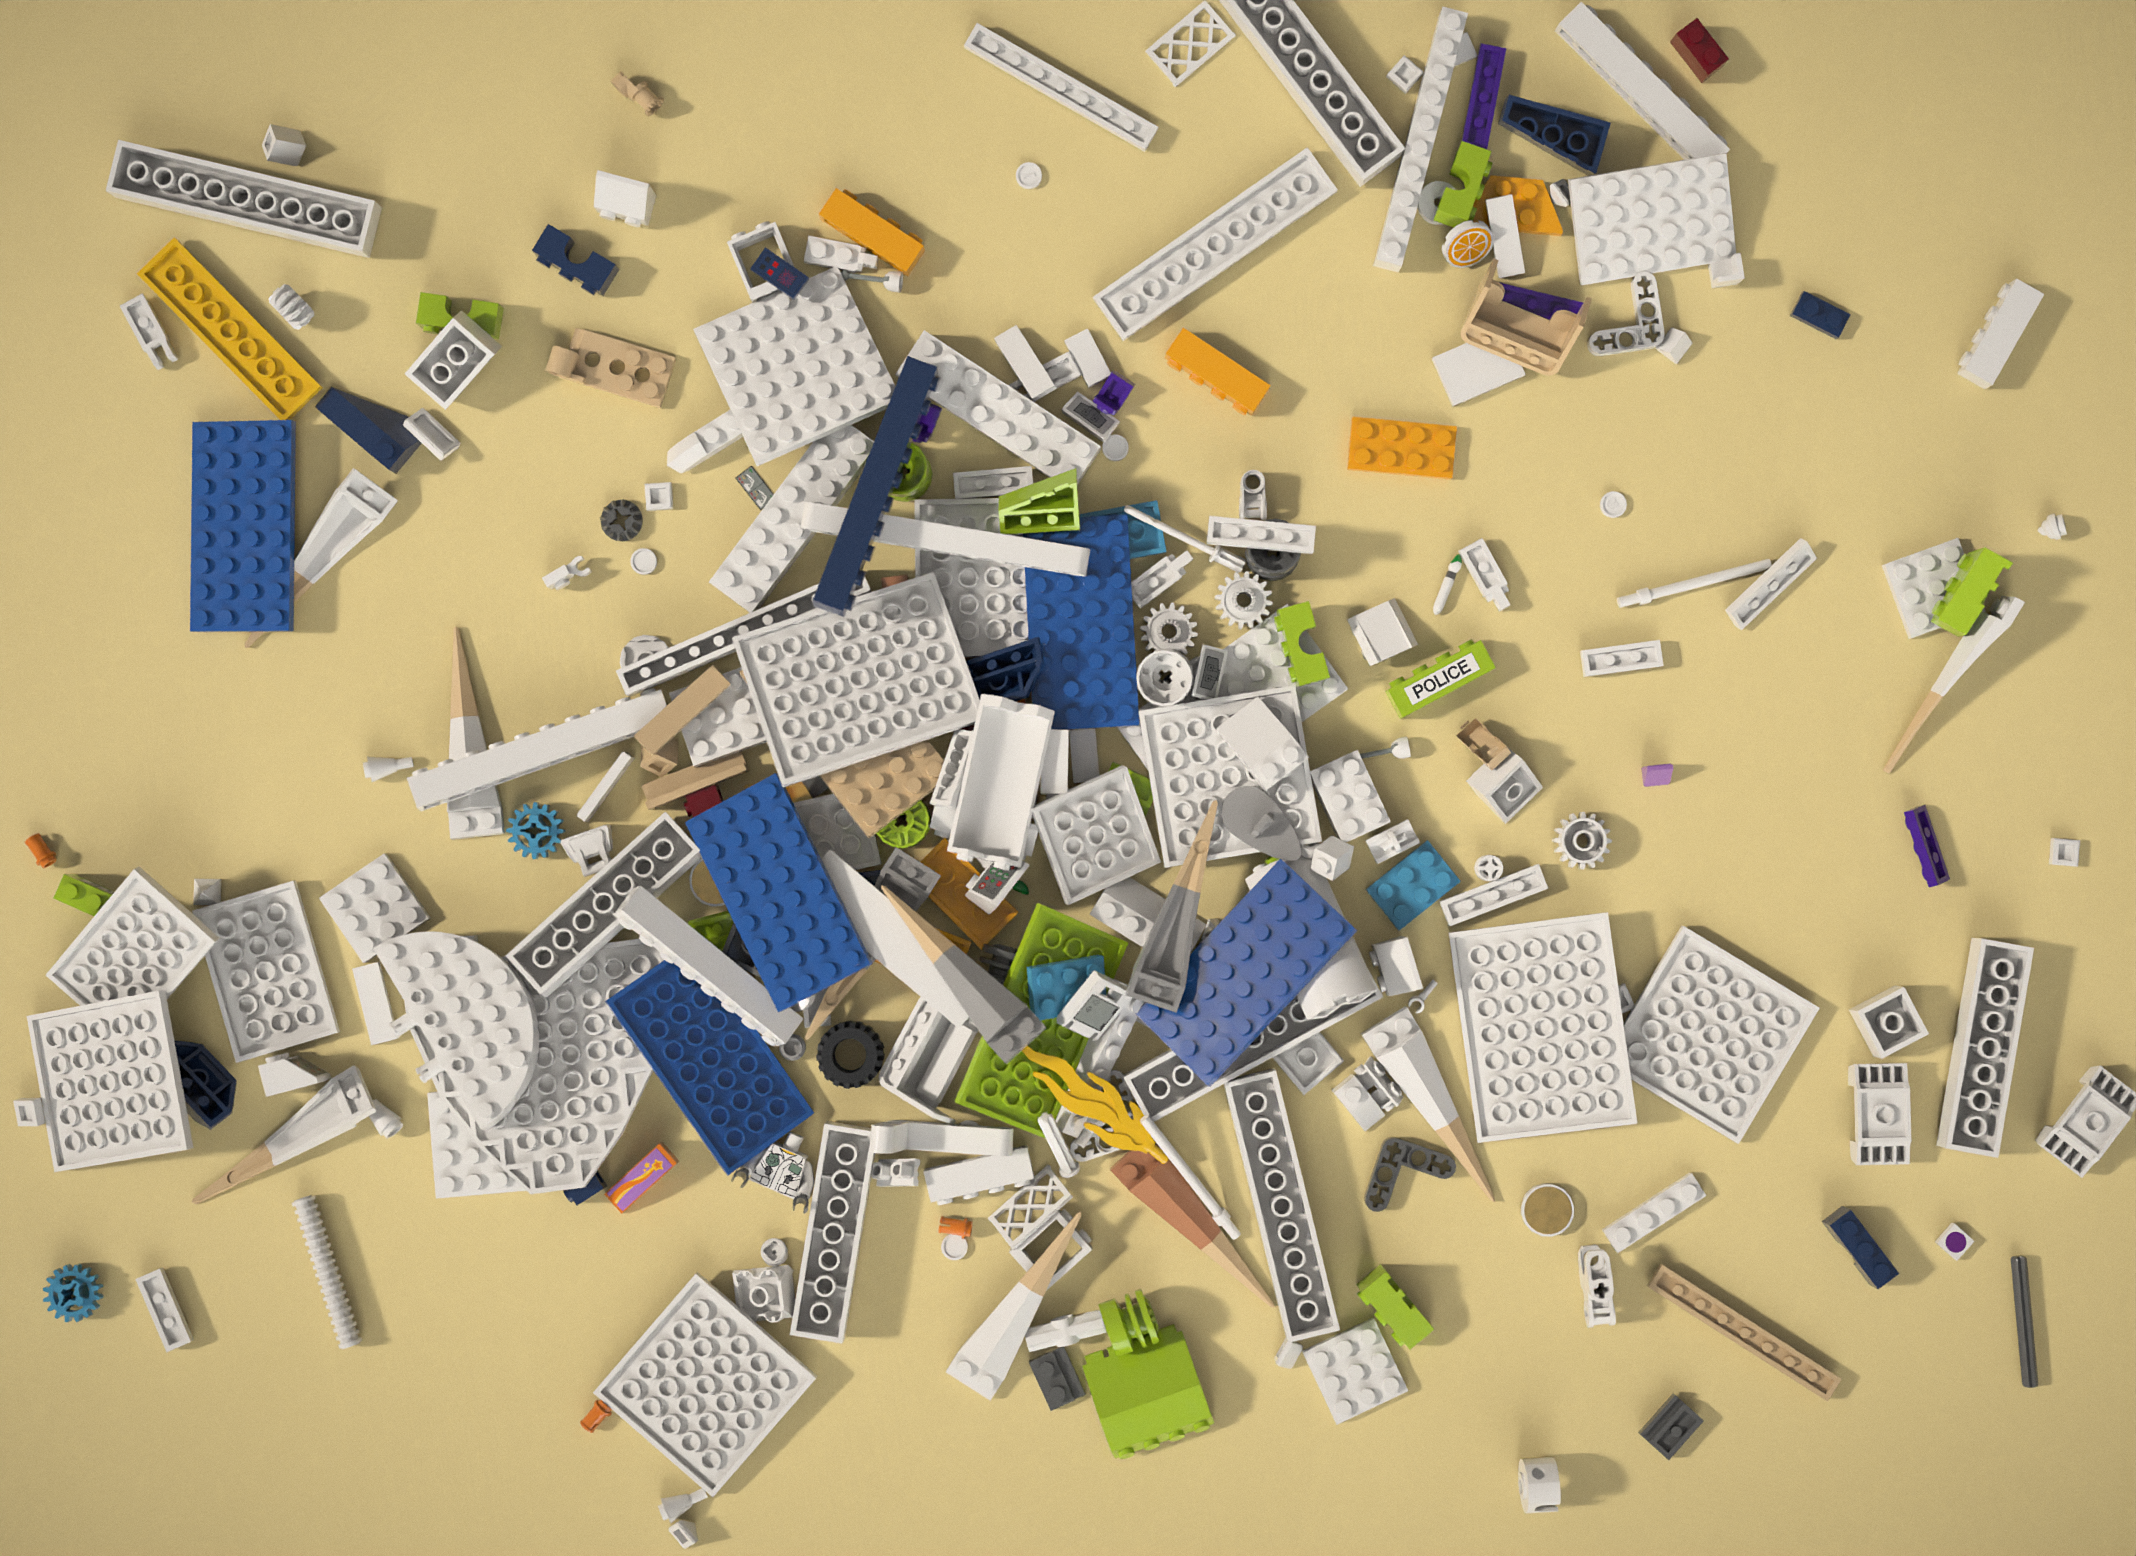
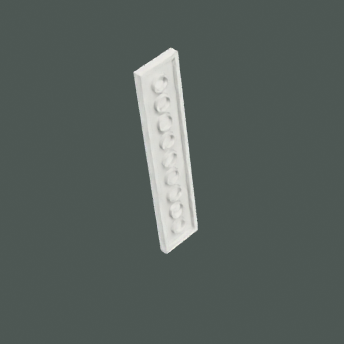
M1307 147L1096 294L1093 300L1122 341H1124L1337 192V188Z

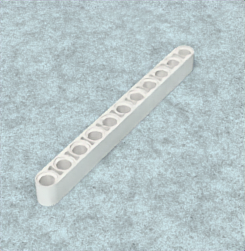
M805 502L800 529L838 536L848 508ZM885 514L882 518V522H885L880 537L875 536L873 541L1076 576H1086L1090 549Z

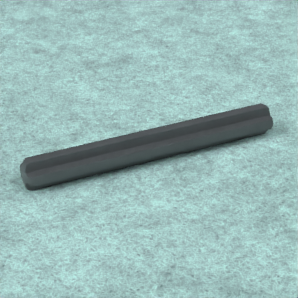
M2018 1255L2011 1257L2021 1377L2024 1387L2034 1388L2039 1384L2027 1258Z

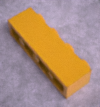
M836 188L820 211V219L908 277L925 252L924 245L921 244L923 240L912 232L907 235L899 230L901 226L890 218L884 220L878 216L879 211L867 203L863 206L856 201L857 197L850 191L844 189L842 192Z
M1182 328L1165 354V359L1168 360L1167 364L1178 372L1182 369L1190 375L1188 378L1199 386L1205 384L1212 389L1210 393L1222 401L1226 398L1234 404L1232 407L1242 415L1248 413L1252 416L1271 386L1185 328Z

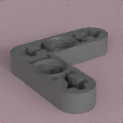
M1389 1137L1383 1141L1364 1195L1365 1204L1370 1210L1375 1212L1383 1211L1387 1207L1401 1165L1441 1179H1447L1453 1176L1456 1171L1455 1161L1450 1156L1397 1137ZM1394 1142H1397L1400 1152L1394 1153L1392 1161L1397 1162L1396 1166L1394 1167L1389 1162H1381L1383 1157L1388 1159L1390 1156L1387 1146H1392ZM1418 1150L1423 1151L1426 1156L1425 1162L1421 1165H1415L1411 1161V1155ZM1431 1154L1436 1155L1433 1158L1436 1162L1443 1163L1444 1159H1446L1447 1164L1450 1166L1449 1171L1444 1170L1442 1174L1440 1169L1434 1165H1431V1170L1426 1169L1431 1162ZM1382 1167H1389L1392 1170V1177L1386 1182L1378 1178V1171ZM1374 1182L1388 1187L1387 1191L1381 1190L1380 1197L1383 1199V1202L1377 1203L1376 1206H1372L1373 1202L1369 1199L1371 1195L1375 1196L1378 1191V1187H1373Z

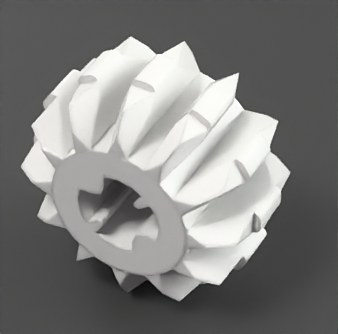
M284 284L280 288L278 287L269 297V303L294 329L299 330L301 327L306 326L314 316V311L289 285Z

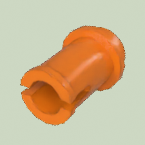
M39 833L32 835L25 841V844L37 859L36 864L38 866L41 865L42 868H47L56 862V853L50 851Z
M941 1216L940 1223L950 1225V1227L939 1225V1233L962 1236V1239L971 1237L973 1221H968V1218L960 1220Z
M601 1399L594 1402L595 1406L580 1421L581 1426L588 1432L593 1433L605 1417H609L612 1414V1409Z

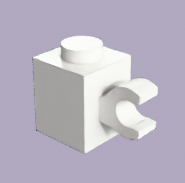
M1330 836L1321 844L1317 842L1307 844V846H1300L1301 856L1313 858L1311 870L1332 881L1350 868L1354 846L1334 836Z

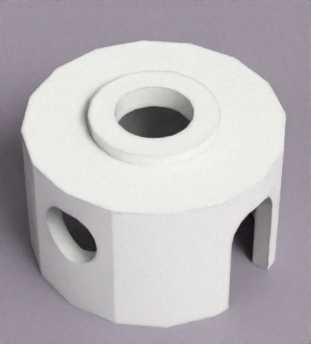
M1553 1457L1520 1459L1518 1487L1524 1512H1558V1507L1555 1505L1560 1504L1561 1492L1555 1459Z

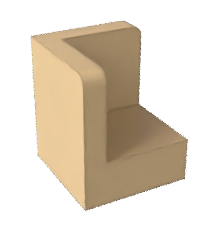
M672 738L653 756L641 745L640 767L663 777L678 765V740Z

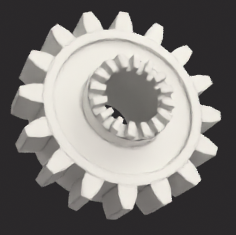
M1246 571L1244 576L1240 578L1238 572H1235L1234 580H1231L1229 577L1224 579L1227 584L1226 587L1223 585L1218 586L1222 594L1215 595V600L1220 601V604L1215 609L1223 611L1220 619L1228 618V626L1231 627L1235 622L1238 623V629L1240 630L1244 624H1247L1249 629L1253 628V621L1259 624L1263 622L1260 617L1261 614L1264 616L1269 615L1270 612L1265 607L1272 606L1273 602L1267 600L1266 597L1270 596L1272 592L1263 589L1267 584L1266 581L1260 584L1257 582L1259 575L1256 574L1251 579L1249 578V572ZM1239 594L1249 596L1251 603L1248 607L1238 605L1236 598Z
M1161 603L1160 611L1158 612L1151 608L1152 617L1144 616L1143 618L1148 623L1147 626L1140 627L1141 631L1146 632V635L1141 637V641H1148L1149 643L1145 649L1147 651L1150 649L1156 651L1169 648L1187 655L1188 652L1185 647H1194L1195 644L1190 639L1198 636V633L1192 632V628L1197 626V622L1190 623L1189 621L1193 614L1188 613L1184 615V606L1175 610L1174 603L1170 604L1169 609H1166L1164 604ZM1165 625L1173 626L1176 629L1175 637L1165 638L1161 631Z
M1580 812L1577 818L1574 813L1569 814V822L1565 819L1560 820L1563 826L1562 829H1554L1559 834L1558 838L1552 839V842L1559 845V847L1554 849V852H1562L1563 855L1559 860L1564 862L1568 859V867L1573 868L1576 863H1578L1579 869H1584L1585 863L1590 868H1594V861L1603 862L1604 859L1601 855L1610 852L1606 848L1607 844L1612 843V840L1606 837L1610 829H1603L1602 825L1605 821L1599 820L1596 822L1595 814H1590L1586 818L1585 812ZM1581 833L1586 835L1588 841L1587 845L1583 848H1580L1576 842L1577 836Z

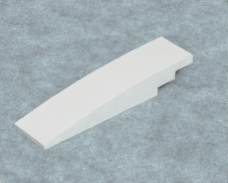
M830 849L821 860L866 951L957 1028H960L968 1019V1014L888 897Z

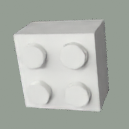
M1895 985L1849 1009L1873 1057L1882 1059L1929 1034L1905 987Z

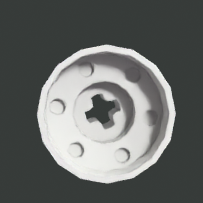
M1169 648L1156 650L1146 656L1138 667L1136 675L1138 689L1142 696L1152 704L1160 706L1174 705L1181 701L1191 689L1194 679L1193 667L1188 658L1179 651ZM1160 671H1171L1170 679L1172 682H1161L1160 678L1162 675Z

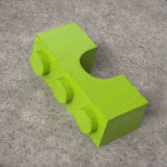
M1461 141L1449 175L1462 180L1465 189L1454 190L1448 187L1445 188L1437 207L1434 221L1453 228L1465 221H1473L1477 208L1473 207L1475 199L1480 200L1485 185L1481 184L1483 176L1488 177L1493 162L1488 161L1491 151Z
M420 292L416 324L423 328V332L439 334V330L442 331L453 318L451 315L452 300L445 295ZM472 300V307L467 316L492 338L499 339L504 308L499 303Z
M1309 601L1278 609L1276 611L1277 616L1274 617V623L1277 632L1282 631L1284 642H1281V648L1284 657H1289L1291 667L1288 668V674L1291 683L1296 682L1297 687L1329 679L1330 675L1324 653L1310 655L1303 652L1299 646L1301 633L1316 627Z

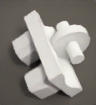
M1408 819L1365 840L1377 864L1420 843Z
M879 1159L878 1162H873L871 1177L877 1179L876 1186L880 1187L918 1186L917 1170L920 1165V1159Z

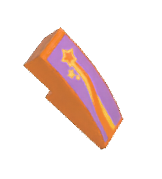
M661 1142L604 1195L622 1214L671 1170L679 1160Z

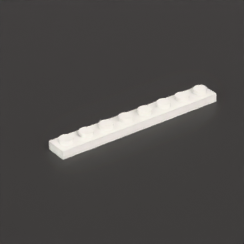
M978 23L964 44V48L1144 152L1158 130V126Z

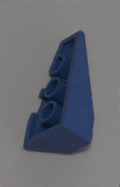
M331 387L315 406L316 409L365 451L395 474L422 444L403 426L404 421L409 418L408 416Z

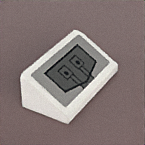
M1079 392L1061 409L1064 415L1104 443L1120 423L1112 415L1101 412L1095 403Z
M1205 644L1202 645L1191 697L1203 700L1218 698L1228 654L1227 650Z

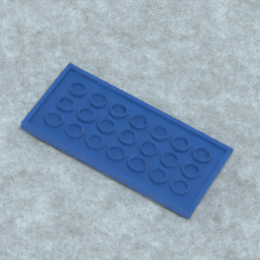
M296 421L192 422L190 632H294Z
M1127 514L1080 517V530L1023 533V538L1090 549L1086 576L1025 567L1029 640L1036 637L1040 638L1044 664L1031 690L1032 704L1055 711L1051 730L1139 726Z
M778 773L765 778L685 822L696 846L700 849L699 852L778 1013L873 964L786 787H782Z
M1280 858L1190 954L1186 986L1177 1013L1145 1002L1138 1013L1135 1014L1207 1086L1211 1087L1357 930Z
M664 960L607 999L605 1003L728 1176L813 1115L814 1111L758 1031L745 1026L741 1021L742 1018L735 1012L731 1013L724 1009L721 1005L722 1002L717 997L706 994L701 989L702 985L696 980L686 978L680 972L681 968L675 963H669Z

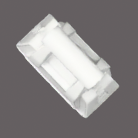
M610 824L573 835L560 842L571 860L579 863L584 877L598 873L612 860L609 853L613 848ZM601 855L603 860L588 864V858Z

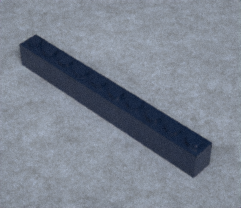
M907 356L814 595L813 604L815 607L845 617L847 610L852 611L856 601V596L853 595L856 585L861 587L866 574V571H863V567L866 561H871L875 551V547L872 546L875 536H881L885 522H882L885 512L889 513L894 502V498L891 497L893 489H898L902 482L903 473H900L903 463H909L913 449H910L912 440H917L922 429V425L919 424L922 415L927 416L931 406V401L928 400L931 391L936 392L941 377L937 376V366Z

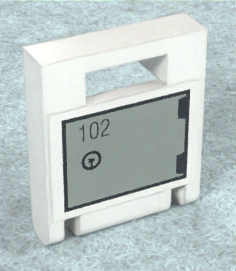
M1094 970L1059 1013L1057 1022L1059 1025L1065 1026L1082 1036L1097 1041L1132 997L1125 995L1127 986ZM1106 986L1111 988L1108 993L1113 999L1101 994Z

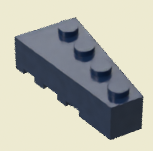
M1513 95L1506 97L1498 125L1587 176L1596 175L1611 122Z

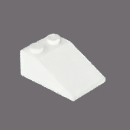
M1256 697L1216 728L1264 792L1309 758L1294 737L1259 697Z

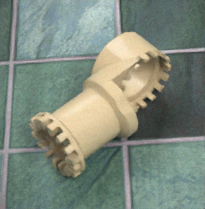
M622 71L611 80L614 87L624 97H629L645 109V114L648 117L657 112L656 108L660 109V106L664 103V99L661 96L657 97L648 88L646 81L636 86L633 82H630V79H627L626 75L624 76Z

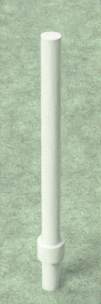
M1765 559L1653 589L1646 587L1636 590L1634 594L1618 597L1617 603L1619 608L1637 603L1640 605L1651 603L1652 599L1765 571L1772 564L1770 559Z
M1143 1116L1140 1119L1141 1124L1211 1211L1213 1220L1218 1226H1222L1233 1240L1237 1239L1241 1233L1230 1220L1231 1216L1227 1210L1219 1206L1150 1116Z

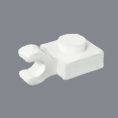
M577 556L571 563L561 566L542 577L548 588L560 590L570 584L569 579L574 577V575L585 577L591 573V569L586 568L583 571H579L578 564L585 559L583 556Z

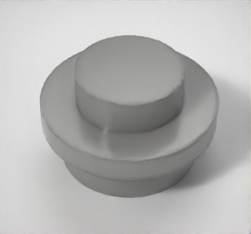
M792 1034L786 1044L779 1046L781 1055L790 1061L800 1059L806 1050L805 1041L796 1034Z

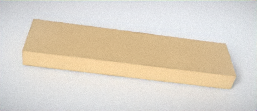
M713 665L710 666L638 731L634 738L652 756L655 755L730 687L731 684Z

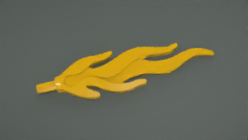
M1028 1045L1022 1050L1029 1060L1051 1069L1065 1081L1070 1091L1060 1088L1046 1073L1033 1072L1034 1077L1046 1083L1063 1107L1075 1114L1100 1120L1110 1125L1113 1131H1107L1094 1123L1084 1122L1083 1125L1086 1129L1093 1131L1112 1147L1149 1153L1162 1164L1168 1161L1167 1155L1155 1145L1156 1142L1141 1124L1140 1119L1144 1115L1140 1108L1133 1101H1129L1128 1104L1132 1113L1131 1119L1120 1094L1107 1080L1090 1071L1087 1072L1088 1077L1104 1089V1092L1085 1083L1065 1059L1034 1051Z

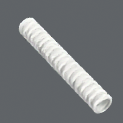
M309 1195L295 1200L292 1206H296L297 1210L294 1212L299 1215L297 1221L301 1222L300 1230L304 1231L302 1236L307 1240L305 1245L309 1246L307 1252L312 1255L310 1261H314L315 1264L312 1266L313 1270H317L315 1276L316 1278L319 1277L318 1285L322 1286L320 1291L325 1295L323 1301H327L325 1307L330 1310L328 1316L333 1319L330 1321L331 1325H335L333 1331L334 1333L337 1332L336 1340L340 1341L338 1346L345 1349L359 1344L362 1338L357 1335L359 1329H355L357 1323L352 1319L354 1314L350 1313L352 1308L351 1305L348 1306L347 1302L349 1299L348 1297L345 1298L344 1295L347 1292L342 1289L344 1283L339 1280L341 1274H337L339 1268L334 1264L336 1259L332 1258L334 1253L333 1250L330 1251L329 1247L331 1244L327 1243L326 1240L329 1237L324 1234L326 1228L321 1225L323 1219H319L321 1213L316 1209L318 1204L314 1203L315 1195Z

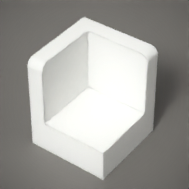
M273 124L269 125L262 143L267 161L291 166H298L306 147L301 131Z
M1735 253L1731 259L1710 262L1708 264L1711 288L1737 285L1745 278L1741 253Z

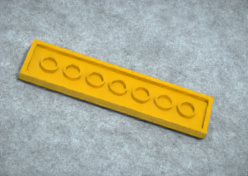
M175 237L137 273L280 420H290L323 388Z

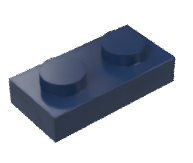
M1806 291L1801 293L1790 314L1791 317L1834 339L1840 337L1851 315Z

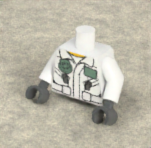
M789 1132L784 1144L775 1141L742 1165L739 1170H736L731 1181L733 1182L737 1176L742 1177L744 1182L740 1188H743L748 1180H751L794 1199L793 1211H795L797 1204H804L803 1213H807L808 1199L814 1186L812 1164L807 1161L808 1155L798 1151L804 1137L794 1132Z

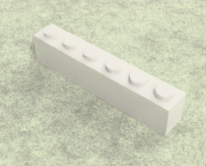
M1113 979V980H1115V981H1117V982H1119V983H1121V984H1123V985H1125V986L1128 987L1127 984H1125V983H1123V982H1121V981H1119V980ZM1108 993L1107 997L1113 999L1111 995ZM1132 998L1097 1041L1088 1040L1075 1072L1092 1088L1102 1090L1100 1085L1088 1077L1087 1072L1090 1071L1108 1080L1109 1074L1138 1017L1135 1013H1138L1144 1001ZM1061 1105L1055 1121L1061 1132L1078 1138L1084 1129L1083 1124L1087 1121L1088 1117L1075 1114Z

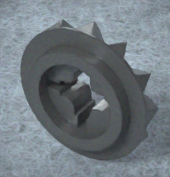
M624 499L612 501L604 507L600 517L602 530L609 538L615 541L631 540L640 532L643 523L640 509L634 503ZM617 510L622 516H630L625 520L626 530L620 524L611 525L617 520Z

